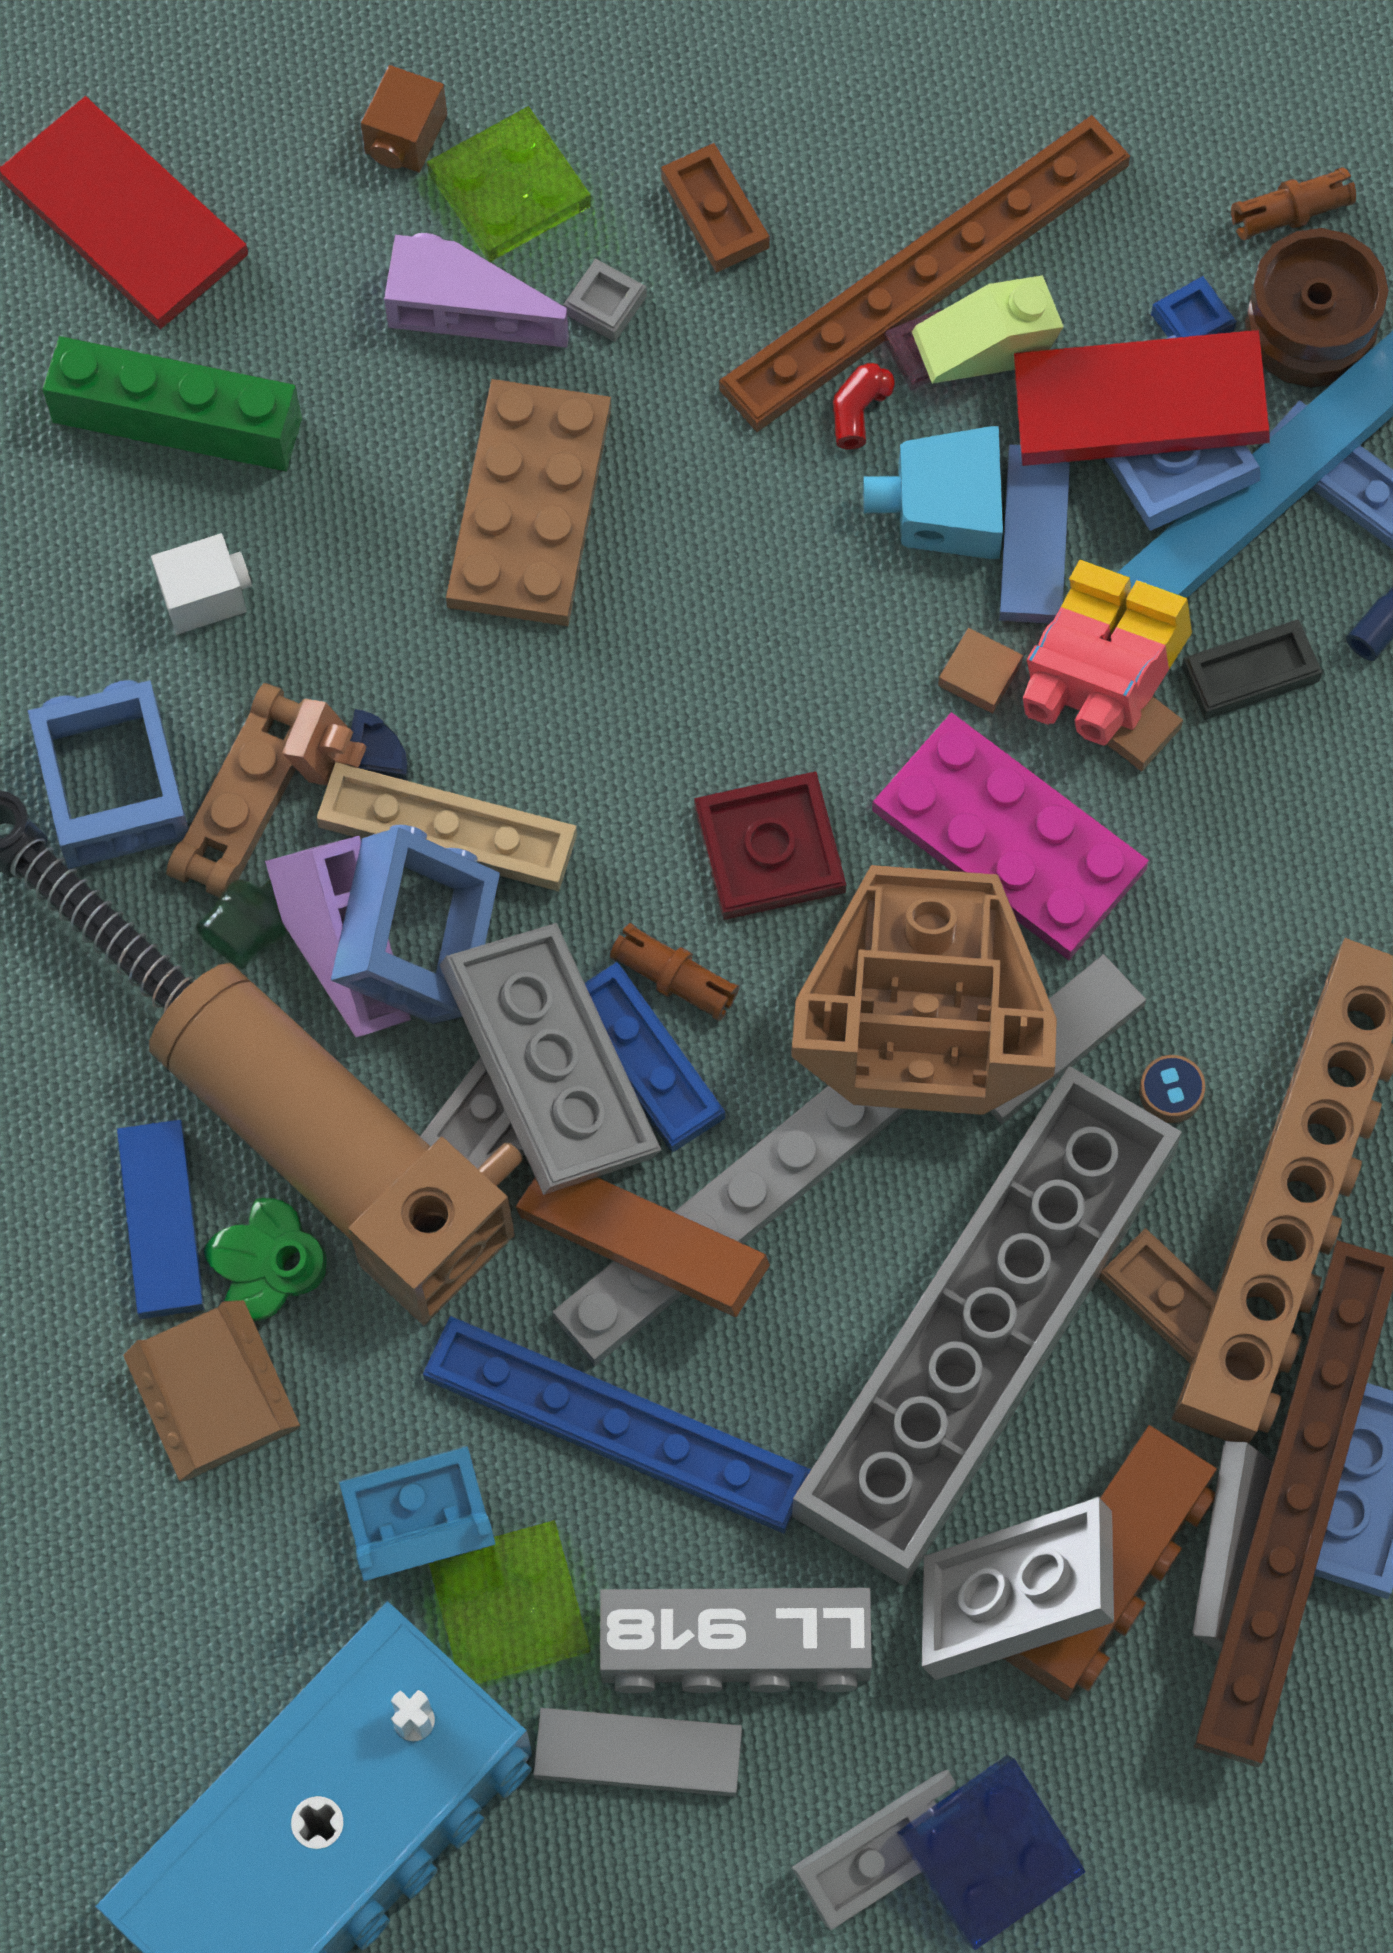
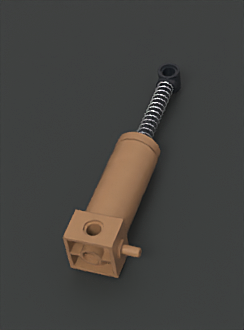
M0 791V824L14 825L12 832L0 839V872H3L9 878H24L25 887L35 889L38 899L47 900L50 910H58L59 918L62 921H70L71 929L74 932H82L83 941L94 943V951L104 953L108 964H116L120 975H128L129 983L132 986H140L141 994L144 997L151 996L153 1006L164 1008V1014L156 1024L150 1037L149 1052L352 1241L359 1266L423 1326L427 1324L515 1236L508 1196L497 1186L522 1162L521 1153L512 1144L503 1143L477 1169L442 1136L430 1146L233 964L218 965L202 974L194 982L192 976L186 978L181 973L182 967L180 965L174 967L169 962V955H161L157 951V944L151 945L146 941V933L139 934L135 931L134 922L127 923L122 919V911L116 913L111 908V901L104 902L99 897V890L92 891L88 887L87 879L80 880L76 876L77 870L75 868L69 870L65 866L64 858L58 859L53 855L54 848H46L48 836L31 822L27 810L20 799L10 792Z

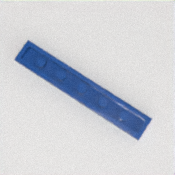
M452 1316L449 1317L423 1372L424 1380L783 1534H785L792 1518L793 1498L811 1471L807 1467Z

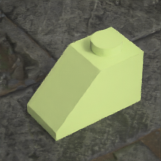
M1042 275L988 284L917 324L912 334L933 384L1015 370L1014 353L1050 350L1064 326Z

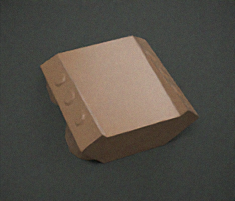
M244 1300L223 1301L217 1308L146 1340H137L123 1355L179 1481H187L294 1432L300 1427Z

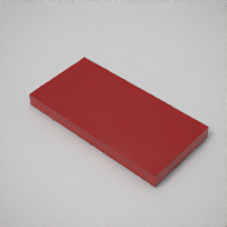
M86 96L0 167V180L160 330L248 255L247 244Z
M1259 330L1014 353L1022 466L1270 443Z

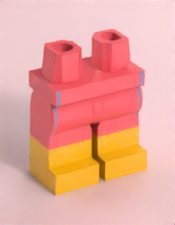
M1079 560L1069 578L1070 591L1054 620L1044 630L1038 646H1034L1027 658L1030 681L1023 696V705L1028 718L1047 725L1055 723L1065 705L1080 710L1075 719L1077 733L1086 740L1105 746L1121 726L1134 730L1142 716L1141 709L1151 700L1192 634L1188 599L1138 580H1136L1131 589L1130 577Z

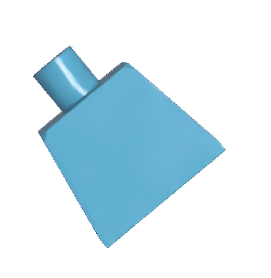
M999 426L919 438L900 444L899 476H863L864 513H900L901 544L907 548L986 559H1000L1003 524Z

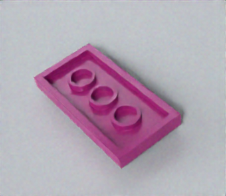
M952 712L872 803V811L950 871L997 874L1016 920L1068 960L1074 956L1147 870L1149 863L1147 858Z

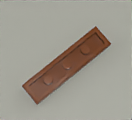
M535 1177L515 1206L522 1219L735 1318L770 1266L766 1254L598 1177L543 1195Z

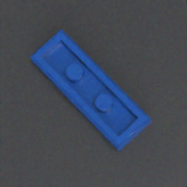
M618 962L585 982L586 988L646 1117L672 1153L725 1119V1110Z
M180 1119L117 1128L137 1314L140 1319L205 1310L183 1123Z

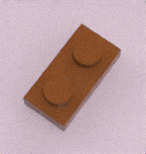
M715 143L661 167L663 183L716 273L770 248L769 234Z

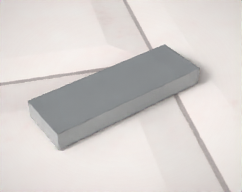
M1104 954L1049 998L1057 1018L1054 1077L991 1110L990 1113L1001 1125L1062 1076L1069 1066H1074L1145 1007L1146 998Z
M1226 1441L1225 1445H1223L1192 1632L1193 1636L1219 1653L1273 1466L1271 1460L1247 1442Z
M540 1708L534 1778L736 1797L742 1725Z

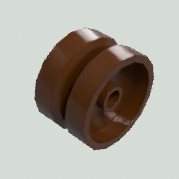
M1325 228L1295 231L1275 242L1259 261L1245 320L1246 331L1259 330L1263 368L1284 382L1305 387L1327 386L1334 383L1375 346L1389 292L1384 267L1368 246L1343 232Z

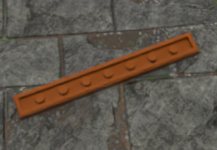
M1091 115L719 380L720 392L756 432L760 431L1129 166L1130 155L1097 119Z

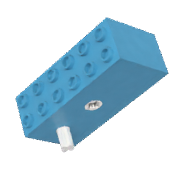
M387 1601L95 1907L140 1953H348L355 1944L361 1950H364L388 1926L390 1919L384 1913L402 1894L406 1895L409 1899L414 1898L431 1881L438 1870L432 1862L450 1843L457 1849L460 1848L477 1832L485 1820L479 1813L497 1793L504 1799L507 1798L529 1775L532 1768L526 1762L533 1754L527 1730ZM319 1827L326 1832L335 1831L333 1837L327 1841L319 1835L313 1837L312 1834Z

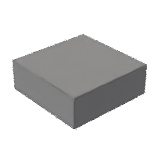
M595 258L563 305L567 308L568 317L616 342L647 297V286Z

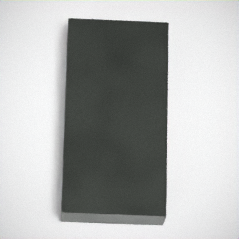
M1299 619L1184 657L1181 666L1204 720L1319 682L1322 676V670Z

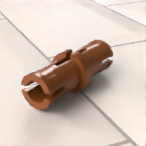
M1341 167L1334 172L1301 183L1291 179L1280 183L1281 185L1278 186L1276 191L1243 202L1233 203L1231 206L1233 225L1244 222V226L1236 230L1238 236L1245 241L1252 238V236L1285 225L1295 229L1306 225L1312 216L1342 206L1355 204L1356 189L1354 182L1344 186L1342 181L1351 178L1350 173L1346 168Z
M629 923L625 926L623 934L626 937L618 936L610 952V959L622 963L656 983V991L662 995L670 997L673 993L708 1013L716 1021H721L726 1015L724 1007L730 1009L738 994L739 985L730 983L692 961L693 953L683 947L675 951L637 929L634 924Z

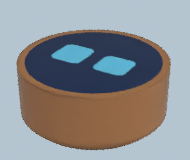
M1178 1055L1159 1057L1146 1067L1142 1075L1139 1087L1141 1103L1147 1112L1164 1122L1178 1123L1192 1117L1201 1106L1205 1093V1079L1199 1067L1185 1057Z

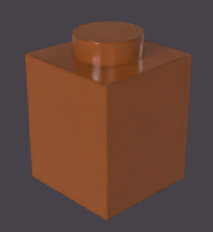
M389 65L361 121L365 154L370 155L383 166L393 169L402 166L420 173L447 117L444 84Z

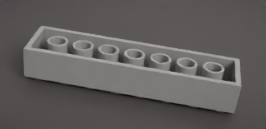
M1069 1066L793 1498L792 1517L906 1586L1101 1275L1102 1270L1106 1267L1176 1154L1182 1132Z

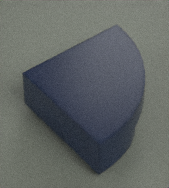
M355 709L351 727L353 734L350 741L363 743L367 747L358 768L408 781L406 752L396 734L378 716Z

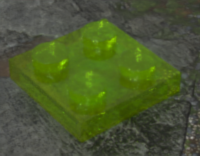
M529 106L427 161L428 174L489 262L591 207V194Z
M555 1520L495 1536V1545L428 1563L454 1662L476 1684L591 1652Z

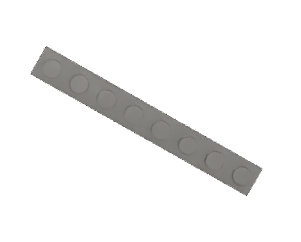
M828 1085L674 1212L744 1244L907 1109L853 1105ZM613 1261L553 1310L552 1314L553 1319L592 1364L596 1366L684 1293Z

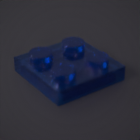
M1009 1755L997 1761L896 1832L963 1939L974 1950L984 1945L1086 1872L1015 1758Z

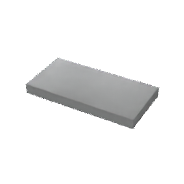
M557 923L454 953L443 959L439 966L543 1195L653 1159L661 1151L659 1143Z

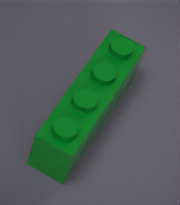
M62 336L58 338L42 388L53 423L287 472L302 421L296 385Z

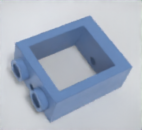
M131 680L119 681L107 686L101 693L80 698L59 696L46 701L40 708L28 710L59 845L68 869L183 841L189 828L159 707L150 680L141 683ZM144 718L163 796L72 819L53 740Z
M393 825L387 831L362 838L331 981L432 1024L462 1017L439 964L448 955L485 944L500 872L477 863V856L469 851L459 848H444L427 840V834L424 831L408 825ZM404 867L454 889L436 973L385 952Z

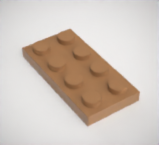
M491 379L446 595L447 608L569 626L612 408L611 397Z

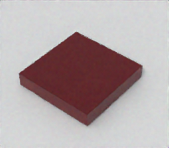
M816 771L694 798V807L723 920L846 893L847 885Z

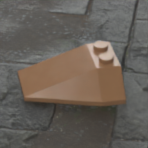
M871 865L796 998L791 1057L853 1105L979 1115L990 1112L1054 1077L1057 1018L999 876L997 874Z

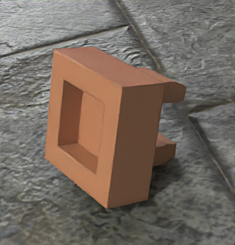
M305 698L282 754L308 782L328 785L335 762L358 768L367 747L363 743L350 741L353 731L348 728L326 702Z

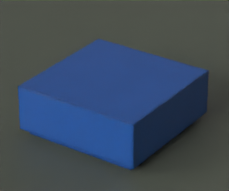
M1203 276L1154 303L1151 315L1167 337L1172 335L1178 338L1231 333L1235 331L1237 322Z

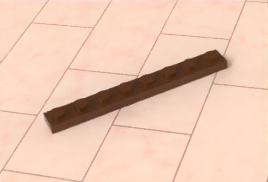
M1336 1241L1193 1748L1258 1768L1263 1762L1392 1294V1256L1342 1241Z

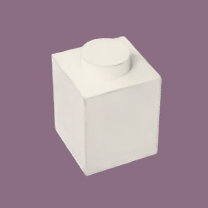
M222 533L151 556L176 635L247 612L242 594L243 589L252 587L247 567L241 551L229 555Z

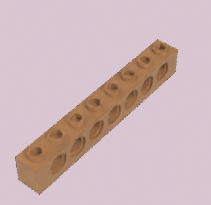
M1344 938L1332 961L1220 1279L1213 1304L1171 1419L1173 1421L1226 1441L1247 1442L1248 1444L1257 1430L1268 1433L1272 1426L1281 1396L1272 1393L1271 1389L1278 1370L1289 1373L1295 1360L1302 1336L1292 1333V1328L1298 1311L1309 1314L1319 1291L1322 1277L1312 1274V1270L1318 1253L1321 1252L1329 1255L1337 1238L1342 1218L1332 1215L1338 1195L1341 1194L1349 1197L1357 1180L1362 1161L1353 1158L1352 1154L1358 1137L1369 1139L1378 1119L1382 1103L1372 1100L1378 1079L1388 1083L1393 1073V1043H1391L1393 1038V955ZM1360 1011L1367 1014L1373 1020L1376 1029L1363 1030L1356 1027L1350 1021L1348 1012ZM1340 1067L1346 1069L1353 1075L1356 1086L1343 1087L1336 1084L1330 1078L1328 1068ZM1322 1124L1327 1126L1334 1133L1337 1143L1325 1145L1317 1142L1310 1135L1308 1125ZM1301 1181L1308 1184L1314 1190L1317 1201L1311 1203L1298 1201L1289 1192L1287 1183ZM1270 1239L1287 1241L1294 1248L1297 1259L1294 1261H1281L1275 1258L1268 1249L1267 1241ZM1251 1297L1266 1299L1273 1305L1276 1311V1319L1264 1321L1256 1318L1250 1313L1246 1299ZM1230 1356H1241L1247 1359L1254 1366L1257 1378L1247 1381L1237 1379L1228 1371L1225 1359Z

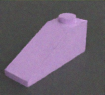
M419 233L412 237L395 235L384 297L389 328L567 348L569 333L567 308L455 241H447L429 233Z
M360 836L265 861L282 923L355 1037L411 1020L410 1014L331 981L360 850ZM388 939L385 952L393 955Z

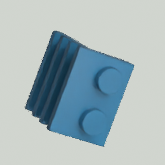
M468 1446L339 1481L356 1544V1557L363 1581L495 1545L491 1524L485 1512Z

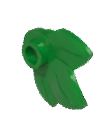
M257 1198L251 1207L249 1225H234L220 1230L211 1237L203 1249L209 1265L223 1278L232 1281L224 1301L244 1300L253 1322L275 1315L288 1296L302 1295L317 1288L326 1273L327 1257L322 1244L311 1234L303 1232L299 1214L292 1206L274 1198ZM299 1252L300 1261L298 1265L292 1270L285 1271L284 1267L287 1260L294 1253Z

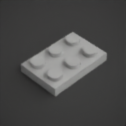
M1100 1497L924 1556L922 1667L935 1680L1114 1622L1112 1510Z

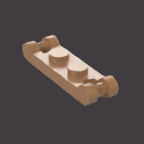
M268 683L261 685L253 700L250 714L183 841L179 842L173 850L167 865L166 875L183 883L188 882L189 879L206 885L207 893L223 900L230 896L296 770L282 752L304 699L297 703L285 698L282 689ZM274 720L290 726L284 740L268 734ZM208 846L224 852L222 858L217 862L202 856Z

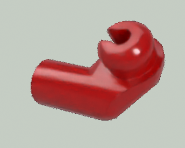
M866 363L857 367L834 395L833 408L836 445L839 448L847 450L857 449L866 444L865 408L872 400L882 402L886 399V396H891L895 387L893 374L887 369L880 368L876 363Z

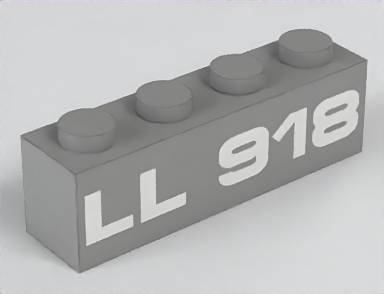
M870 1588L600 1590V1673L602 1683H615V1691L648 1693L655 1690V1683L682 1682V1690L691 1693L721 1691L723 1689L722 1682H749L751 1691L764 1693L787 1691L790 1689V1682H817V1689L820 1691L848 1692L858 1688L857 1681H870L872 1670Z

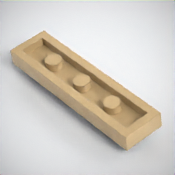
M335 762L316 818L319 828L353 837L360 836V839L387 831L393 825L416 827L427 834V840L444 848H459L475 854L478 858L477 863L500 872V876L555 891L560 890L577 837V828L572 824Z

